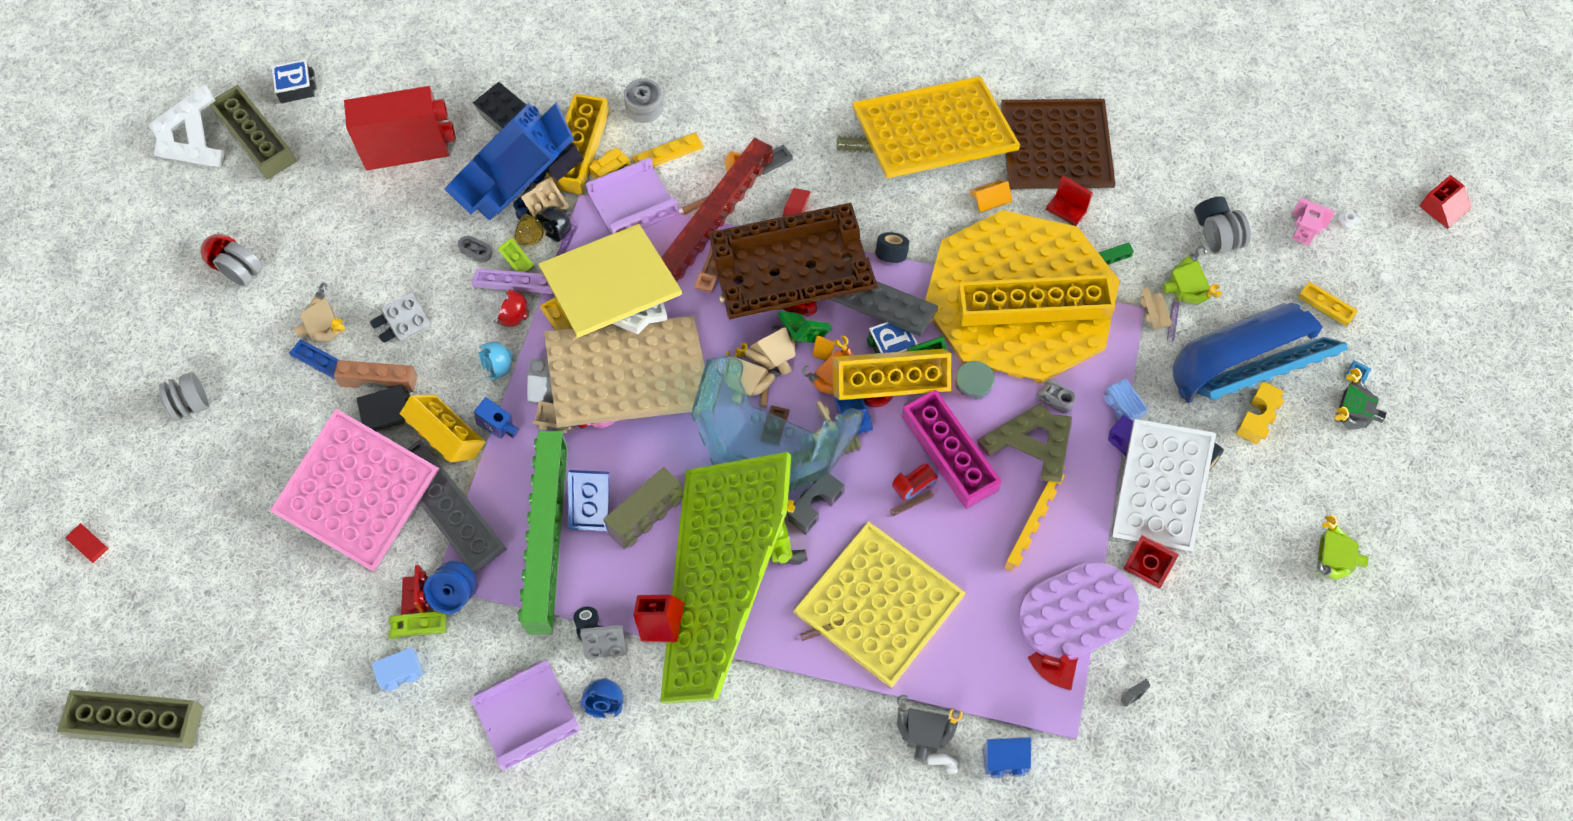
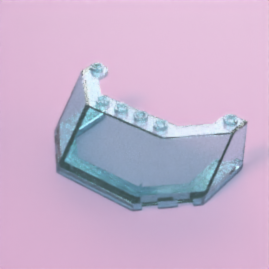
M730 355L707 359L691 416L699 427V435L704 446H707L712 465L788 452L791 454L789 492L829 475L859 431L864 412L854 408L847 409L843 415H836L835 421L824 420L821 432L819 434L813 433L752 406L740 381L743 364L739 359Z

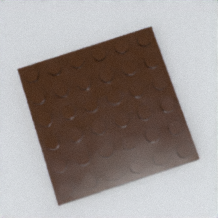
M1105 99L1001 100V112L1020 144L1019 150L1005 153L1007 181L1010 189L1058 188L1062 176L1072 179L1075 183L1086 188L1115 187L1116 182Z

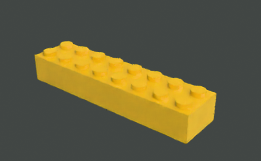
M1110 275L959 282L957 292L961 326L1111 319L1115 310Z

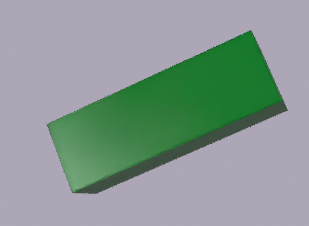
M1128 242L1098 253L1109 265L1132 257L1134 250Z

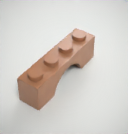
M338 360L334 373V378L340 387L359 388L360 385L365 383H377L390 388L402 385L404 390L414 392L418 377L411 365Z

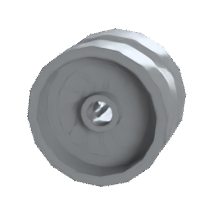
M644 78L634 80L626 86L624 101L629 118L639 123H649L661 115L663 111L662 94L656 82Z
M233 241L229 242L224 248L225 254L220 253L213 260L214 265L221 273L242 287H247L252 281L251 275H258L263 269L262 263L256 256L242 245Z

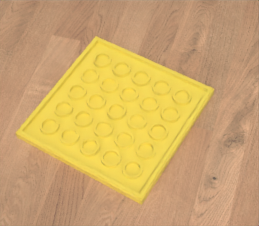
M868 521L797 605L793 613L813 629L818 630V633L880 681L892 688L959 604L966 592ZM831 626L834 627V628H831V629L824 630V628H828V627H831Z

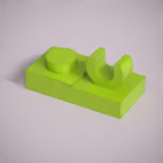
M512 237L497 248L516 272L528 273L535 267Z

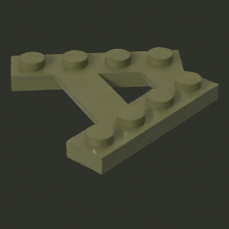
M1040 403L977 439V443L988 456L1006 446H1010L1043 461L1042 481L1062 482L1072 416L1052 415ZM1039 427L1049 431L1047 444L1026 435Z

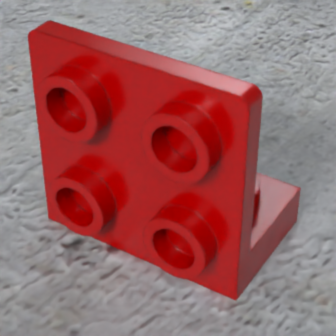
M1062 176L1056 195L1046 206V210L1069 224L1077 226L1088 212L1093 192L1075 183L1072 179Z
M415 565L414 576L403 577L401 615L427 613V609L431 608L424 597L423 590L428 576L420 565Z

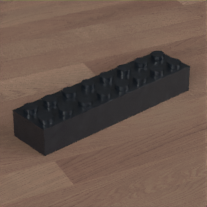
M497 82L473 102L479 114L499 132L527 105L500 82ZM571 142L544 171L557 182L584 159L576 145Z

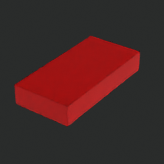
M81 523L65 537L92 563L109 549Z

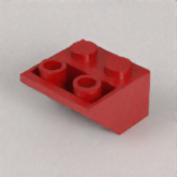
M1449 175L1430 191L1419 206L1447 229L1472 208L1465 185L1452 175Z
M637 595L633 616L641 641L677 643L685 602L672 595Z

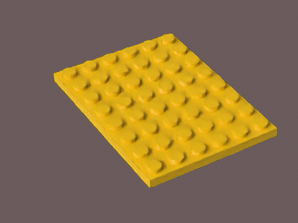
M981 76L852 102V109L886 179L1017 151L1020 148L1018 140Z

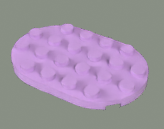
M1098 562L1083 563L1037 584L1027 593L1019 612L1020 629L1027 643L1039 654L1056 658L1067 655L1069 660L1077 659L1121 638L1130 630L1139 610L1137 592L1128 577L1115 567Z

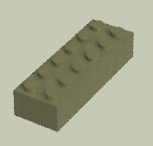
M239 85L214 98L216 101L210 104L214 114L267 180L297 162L288 145Z
M70 690L57 732L68 738L192 749L203 706L194 700Z

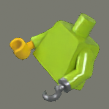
M1204 246L1197 247L1195 254L1191 253L1172 270L1169 282L1162 284L1164 294L1174 292L1175 297L1178 299L1177 301H1184L1194 305L1211 299V296L1215 298L1221 296L1220 290L1214 292L1220 286L1216 283L1209 286L1199 261H1197V257L1200 256L1199 250L1203 248L1204 254L1207 251Z
M1334 515L1324 516L1327 522H1323L1322 527L1328 528V530L1320 537L1316 572H1320L1332 580H1338L1350 575L1357 566L1366 568L1369 557L1358 554L1359 543L1352 540L1337 525V518Z

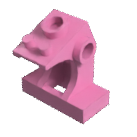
M1300 198L1292 213V216L1297 217L1295 223L1297 229L1292 239L1304 245H1310L1316 234L1320 235L1323 228L1327 229L1335 211ZM1308 213H1313L1315 215H1318V217L1312 216Z

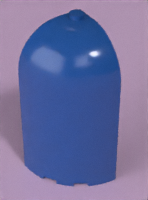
M1290 302L1288 304H1279L1201 336L1188 343L1179 352L1174 361L1173 377L1178 387L1179 395L1187 403H1191L1197 391L1222 371L1306 335L1309 339L1315 338L1323 326L1309 311L1304 312L1300 309V305Z

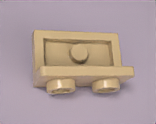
M1149 287L1141 289L1143 294L1140 297L1141 304L1148 311L1145 313L1147 323H1152L1154 331L1171 326L1172 322L1162 293L1151 295Z
M538 401L536 418L532 420V424H537L538 429L549 430V427L556 428V431H562V433L574 430V426L557 427L554 404Z

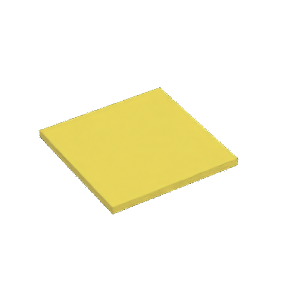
M640 224L538 264L577 338L682 295V290Z

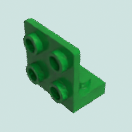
M783 311L778 313L781 323L788 328L791 337L797 342L815 343L817 336L825 337L832 329L828 322L806 321L800 313Z

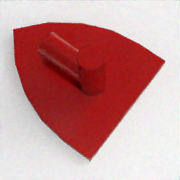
M1038 652L1028 657L1033 668L1042 678L1053 685L1072 690L1078 658L1069 660L1067 655L1056 658L1049 655L1043 656Z

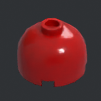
M225 234L208 236L201 245L200 253L202 260L209 267L219 271L214 265L213 260L218 254H225L224 248L229 242L237 241Z
M509 289L506 294L508 298L502 303L497 324L515 327L522 320H527L530 310L527 309L526 298L522 294Z

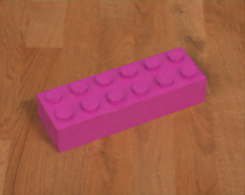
M936 389L903 407V420L965 509L999 491L1002 481Z

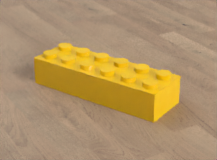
M573 94L565 121L574 138L572 143L576 145L584 160L557 182L552 178L559 191L583 195L590 174L589 166L594 161L610 112L607 98Z
M945 349L833 357V395L839 400L930 393L935 389L938 392L951 391V353Z

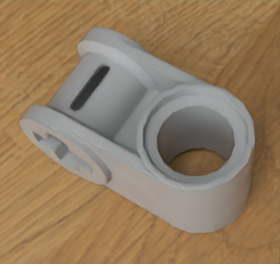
M1047 379L1044 388L1036 394L1041 402L1052 406L1062 413L1070 412L1075 402L1074 392L1053 379Z

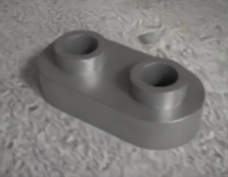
M464 236L459 239L458 248L462 254L479 262L488 261L492 257V250L487 243L471 236Z

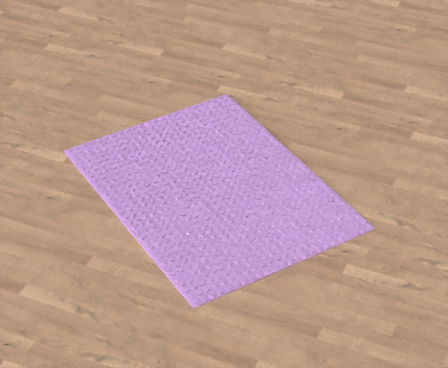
M580 195L570 218L571 223L575 225L574 229L576 231L573 233L570 244L566 242V245H569L566 252L611 235L590 197ZM676 214L643 228L682 290V295L663 302L667 318L694 316L713 410L618 420L604 429L595 428L590 425L581 429L575 425L574 430H568L567 433H563L568 452L554 612L556 617L574 621V613L579 608L589 606L595 608L598 612L599 622L597 626L622 625L624 633L639 636L633 616L637 595H672L682 502L677 507H672L665 518L655 522L648 533H643L638 537L637 542L633 546H628L624 550L608 534V531L568 529L569 470L609 472L610 514L663 467L680 482L683 494L685 471L688 469L783 452L792 453L793 455L796 451L800 453L801 450L806 451V448L812 449L814 446L813 434L821 428L826 429L816 409L818 401H821L823 406L826 405L828 407L830 419L837 423L839 428L837 439L847 438L845 430L841 427L840 417L834 404L835 396L819 392L809 381V377H805L802 373L803 367L808 365L806 374L809 372L814 374L825 362V360L813 356L815 343L795 341L796 355L787 360L792 371L784 376L781 374L776 377L775 381L770 385L767 408L759 407L760 394L755 395L753 398L744 395L741 405L730 401L734 390L726 387L721 371L726 359V352H730V357L735 356L736 348L741 349L742 343H746L749 349L754 343L778 330H772V326L780 325L784 328L785 326L781 323L778 313L780 311L787 312L781 308L729 320L725 303L720 302L722 291L719 281L712 293L694 289L699 272H702L711 248L709 232L716 229L722 230L736 227L737 225ZM864 251L866 258L869 257L876 281L925 300L934 265L911 260L890 263L879 259L875 253ZM773 272L770 275L777 276L779 273ZM736 280L734 283L740 284L743 280ZM542 293L500 406L512 416V423L519 428V432L514 438L507 434L502 438H498L490 433L466 497L507 548L506 551L475 574L477 589L472 597L522 608L520 590L524 589L522 570L526 568L523 555L524 550H527L528 543L525 541V533L529 531L530 525L527 523V513L531 512L529 494L533 492L531 475L535 471V468L532 466L533 456H536L534 439L538 438V431H556V428L549 427V430L538 429L537 424H532V420L536 418L538 404L528 403V370L530 360H548L544 331L554 330L539 306L555 297L554 294ZM830 299L816 302L817 312L815 315L810 317L803 315L806 321L828 322L832 326L831 331L824 337L834 342L838 339L842 345L843 340L841 336H846L848 338L847 347L850 348L853 355L874 354L873 347L870 348L867 343L869 328L885 323ZM1115 302V310L1105 351L1051 378L1060 385L1072 390L1075 394L1073 408L1068 413L1059 412L1037 398L1036 394L1044 388L1045 382L1038 383L1034 382L1033 379L1025 377L1021 379L997 371V373L993 372V388L982 399H975L964 395L956 388V374L963 364L945 340L947 351L951 353V391L938 393L1002 481L999 491L967 509L964 508L902 418L904 406L928 393L895 395L887 405L882 407L866 405L868 413L871 415L873 430L857 434L861 444L859 451L855 450L853 453L850 451L849 454L843 453V456L837 455V458L832 457L830 460L827 458L824 462L820 460V463L814 462V465L808 464L807 467L804 465L801 469L799 467L796 470L791 469L788 500H793L797 503L801 499L800 496L807 488L810 489L814 485L813 482L816 477L823 475L826 471L845 485L844 494L832 507L824 501H817L812 505V508L819 513V521L806 535L788 521L786 513L784 522L789 535L791 550L805 549L808 561H804L801 565L784 564L779 566L776 562H772L770 556L733 659L889 696L899 697L900 695H906L910 701L948 710L954 707L953 711L961 712L962 710L965 714L1076 739L1079 733L1091 652L1078 658L1072 690L1049 683L1038 674L1028 659L1036 651L1027 643L1021 632L1019 612L1025 596L1037 584L1083 563L1098 562L1105 564L1122 452L1108 441L1109 431L1118 420L1113 407L1105 402L1104 394L1109 386L1124 379H1127L1133 386L1144 308ZM932 320L921 337L913 334L918 344L943 336ZM835 346V351H834V353H835L837 350H840V351H841L842 349ZM737 356V358L762 367L761 365L757 364L756 362L752 361L746 356ZM1041 403L1052 415L1072 416L1063 474L1066 476L1061 485H1056L1055 490H1057L1053 501L1049 500L1046 504L1049 506L1045 517L1040 516L1038 522L1041 524L1036 534L1031 533L1029 538L1032 539L1028 550L1023 549L1021 555L1024 557L1019 567L1014 566L1011 572L1005 569L1006 562L1048 481L1041 480L1043 461L1010 446H1006L988 456L978 445L977 439ZM771 405L786 408L790 411L780 446L761 442V436ZM1039 427L1026 436L1047 444L1049 431ZM922 464H929L937 474L938 480L930 488H925L917 496L921 497L919 495L926 494L925 492L930 490L931 492L933 491L934 497L930 499L925 497L928 500L924 502L919 500L922 503L918 505L914 503L916 506L914 505L910 509L905 507L907 510L904 512L899 510L901 513L899 512L898 515L894 516V514H891L894 513L890 512L893 511L891 510L892 508L902 507L899 506L902 503L907 504L905 503L907 501H903L893 489L892 482L899 473L906 476ZM868 521L966 592L959 604L892 688L880 681L820 633L816 632L801 637L800 633L812 630L813 628L793 613L797 605ZM449 543L442 564L448 561H458L467 565ZM818 635L816 637L802 641L803 638Z

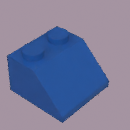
M1031 737L987 739L982 749L985 775H991V778L1004 777V774L1022 777L1026 775L1025 773L1029 772L1031 769Z

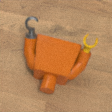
M841 336L843 340L842 345L838 339L834 342L835 346L842 350H837L814 374L812 372L806 374L808 365L802 369L803 375L809 377V381L821 393L833 394V357L853 355L850 348L847 347L848 338L846 336Z

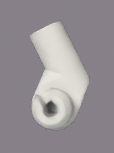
M928 754L929 765H944L947 767L946 771L948 774H956L958 772L957 767L959 764L957 760L949 755Z

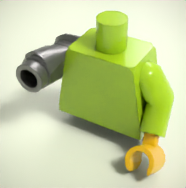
M788 500L787 512L793 513L795 509L793 500ZM783 521L771 554L772 562H776L779 566L784 564L801 565L804 561H808L805 549L791 550L789 535Z

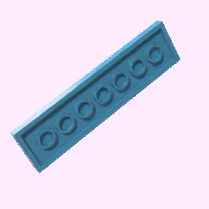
M1327 337L1316 339L1216 375L1206 382L1197 391V394L1210 398V400L1220 399L1224 394L1237 393L1241 388L1253 387L1260 381H1270L1274 376L1289 374L1293 369H1303L1307 367V364L1319 363L1324 361V358L1339 356L1340 352L1348 350L1347 343Z

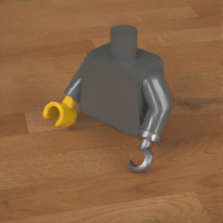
M900 695L897 698V704L900 706L897 713V727L900 735L907 742V747L916 748L914 760L927 762L928 751L937 753L938 748H944L954 737L958 726L957 721L961 720L963 711L961 710L959 716H954L952 714L954 707H952L948 716L913 708L908 709L905 703L900 702V699L905 698L908 700L909 697Z

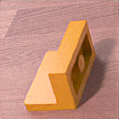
M1002 179L969 190L971 197L976 198L980 212L1012 202L1009 183Z

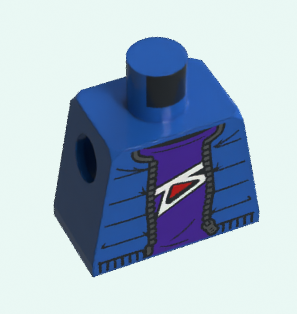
M486 396L474 410L476 425L498 438H502L505 434L514 438L519 432V428L512 423V416Z

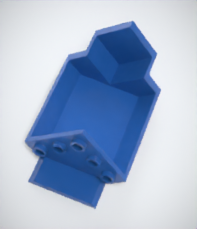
M557 102L543 115L540 114L537 107L528 103L453 178L444 190L470 214L478 210L488 220L499 214L574 140Z

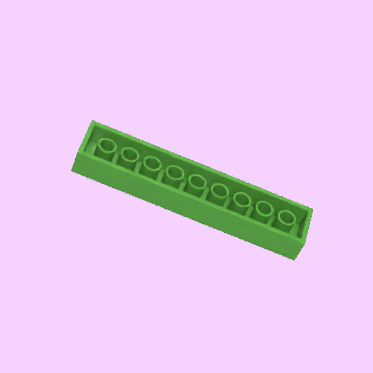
M538 431V438L534 439L536 456H533L532 466L535 468V471L531 475L533 492L529 494L531 512L527 513V523L530 525L529 531L525 533V541L528 543L527 550H524L523 555L526 568L522 570L524 589L520 590L522 609L518 610V621H521L522 628L526 630L528 635H553L568 447L562 431Z

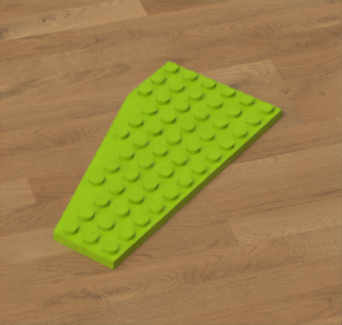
M788 452L685 471L672 596L685 603L677 643H666L660 696L661 703L674 704L718 700L787 513L791 454Z

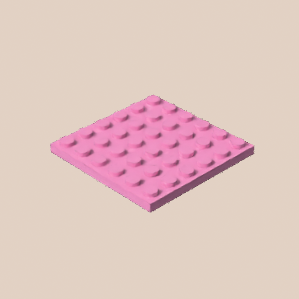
M335 409L270 511L375 572L439 468L342 411Z

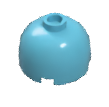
M488 342L479 346V348H482V351L479 352L480 362L484 370L487 368L492 375L489 376L490 380L499 379L510 371L511 360H513V354L510 349L507 350L499 342Z

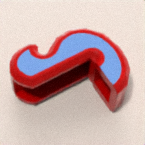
M922 464L906 476L899 473L894 478L892 487L903 501H907L916 497L925 488H930L935 484L938 476L929 464Z

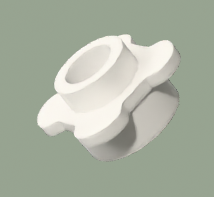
M1347 210L1346 213L1339 214L1338 216L1341 225L1346 228H1352L1354 224L1360 223V218L1356 217L1352 210Z

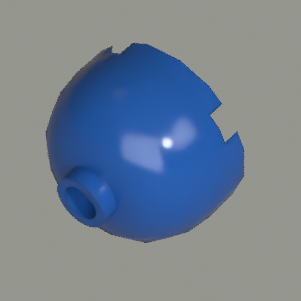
M608 678L591 681L584 688L580 706L581 708L582 706L585 707V712L593 717L606 718L604 714H614V717L622 712L624 695L620 686Z

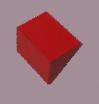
M1141 535L1123 569L1161 588L1179 554Z

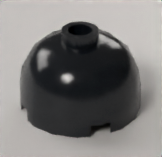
M554 205L547 206L541 209L535 216L538 227L540 229L544 228L547 232L545 235L555 242L563 240L571 229L570 215L567 210Z

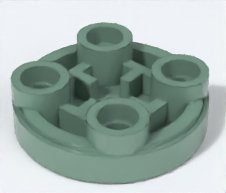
M970 361L964 363L958 369L956 388L964 395L975 399H982L992 390L994 373L988 365L979 361Z

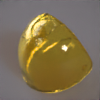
M524 214L517 224L514 241L521 246H532L539 243L544 234L540 221L531 215Z

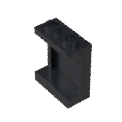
M402 385L356 398L362 424L374 431L405 423V418L400 415V412L410 397L409 391H405Z

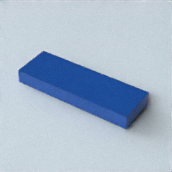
M301 339L289 352L290 356L335 379L334 373L339 359Z

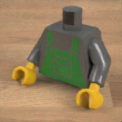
M1350 369L1351 374H1347L1346 379L1352 381V383L1344 390L1339 408L1335 409L1337 412L1335 421L1343 423L1349 430L1367 428L1372 420L1383 423L1387 412L1376 409L1379 398L1361 380L1360 369Z

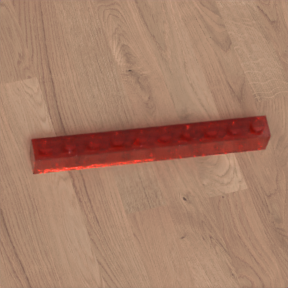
M755 137L663 254L661 259L676 282L684 277L687 268L694 264L696 256L704 251L706 243L710 239L709 232L723 226L726 217L733 213L735 205L743 200L748 188H752L755 179L761 176L765 166L771 163L774 156L771 145Z

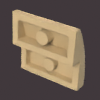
M550 176L520 196L534 218L541 209L547 206L554 205L562 209L569 207Z

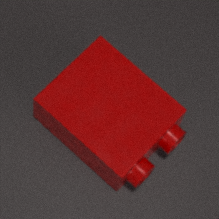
M430 86L344 100L346 129L366 171L449 157L448 143L456 142L452 121L443 122L448 120L444 99L435 100Z

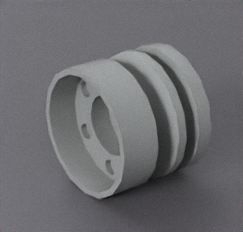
M1240 210L1227 212L1224 215L1211 216L1206 218L1204 222V236L1210 250L1214 254L1228 252L1231 249L1244 248L1250 243V225L1245 214Z
M194 372L180 376V386L173 379L169 380L168 383L163 382L159 384L162 402L171 417L176 421L182 419V415L184 417L190 415L189 407L195 413L209 408L205 390Z

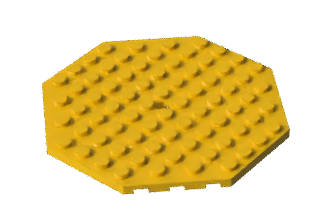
M1001 210L941 240L925 301L938 305V311L932 321L962 364L970 361H979L988 365L993 372L997 373V371L1008 373L1009 376L1021 379L1025 377L1033 379L1034 382L1044 383L1047 379H1051L1105 351L1112 318L961 326L957 297L959 282L1110 275L1114 301L1116 302L1120 280L1079 227Z

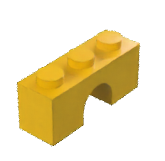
M1262 381L1251 401V405L1257 407L1261 411V415L1248 411L1236 434L1255 444H1258L1261 439L1265 440L1270 431L1267 427L1269 424H1273L1277 416L1274 412L1276 409L1279 410L1284 402V399L1281 398L1284 391Z

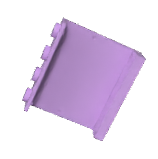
M651 157L586 183L588 195L610 234L636 224H640L643 229L679 214L678 202L675 198L671 199L653 169Z
M547 660L537 661L531 668L525 671L520 670L514 673L512 678L506 681L500 680L492 688L478 691L474 694V697L470 698V702L474 705L497 756L498 765L503 771L581 731Z

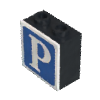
M306 59L272 66L274 89L280 103L315 97L314 90H317L315 81L312 80L315 74L313 68L309 67Z

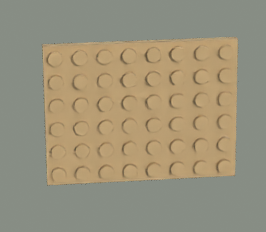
M694 316L667 318L666 321L649 323L639 334L614 324L607 325L578 338L573 328L544 331L557 427L713 410Z

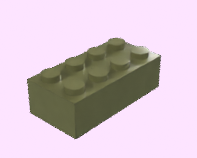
M665 467L660 469L603 519L608 534L624 550L628 546H633L637 542L638 537L643 533H648L655 522L665 518L672 507L675 508L682 502L683 494L680 482Z

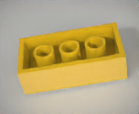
M410 395L400 412V415L405 418L406 423L413 426L418 431V434L426 438L430 445L438 450L444 459L449 462L474 460L486 442L437 395Z

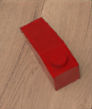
M793 188L782 217L805 212L811 191Z

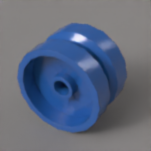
M448 561L443 563L426 580L423 588L424 597L434 610L443 614L456 613L475 594L477 578L467 565L458 561Z

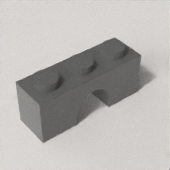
M827 471L823 475H818L813 482L814 485L810 489H805L800 496L801 499L797 503H793L795 505L793 513H787L788 521L805 535L819 521V513L812 508V505L817 501H824L832 507L844 494L845 485Z

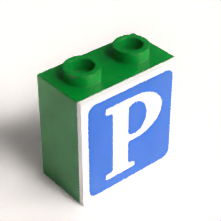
M888 322L869 328L867 343L870 348L873 347L874 354L907 351L908 347L918 344L912 333Z

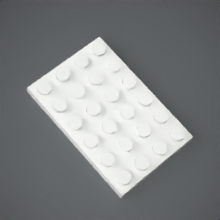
M1134 418L1111 536L1138 541L1141 535H1144L1165 547L1193 551L1216 433Z

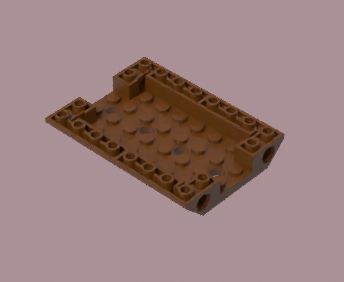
M851 202L709 232L714 261L729 320L878 288L869 257L866 258L861 243L860 228ZM844 257H850V258H851V259L848 260V261L843 260ZM810 264L815 265L814 268H807L806 266ZM773 272L779 273L777 276L770 275ZM736 280H743L740 284L734 283Z

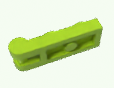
M427 612L390 616L388 619V624L390 625L388 638L399 639L401 637L446 633V614ZM403 623V629H399V625Z

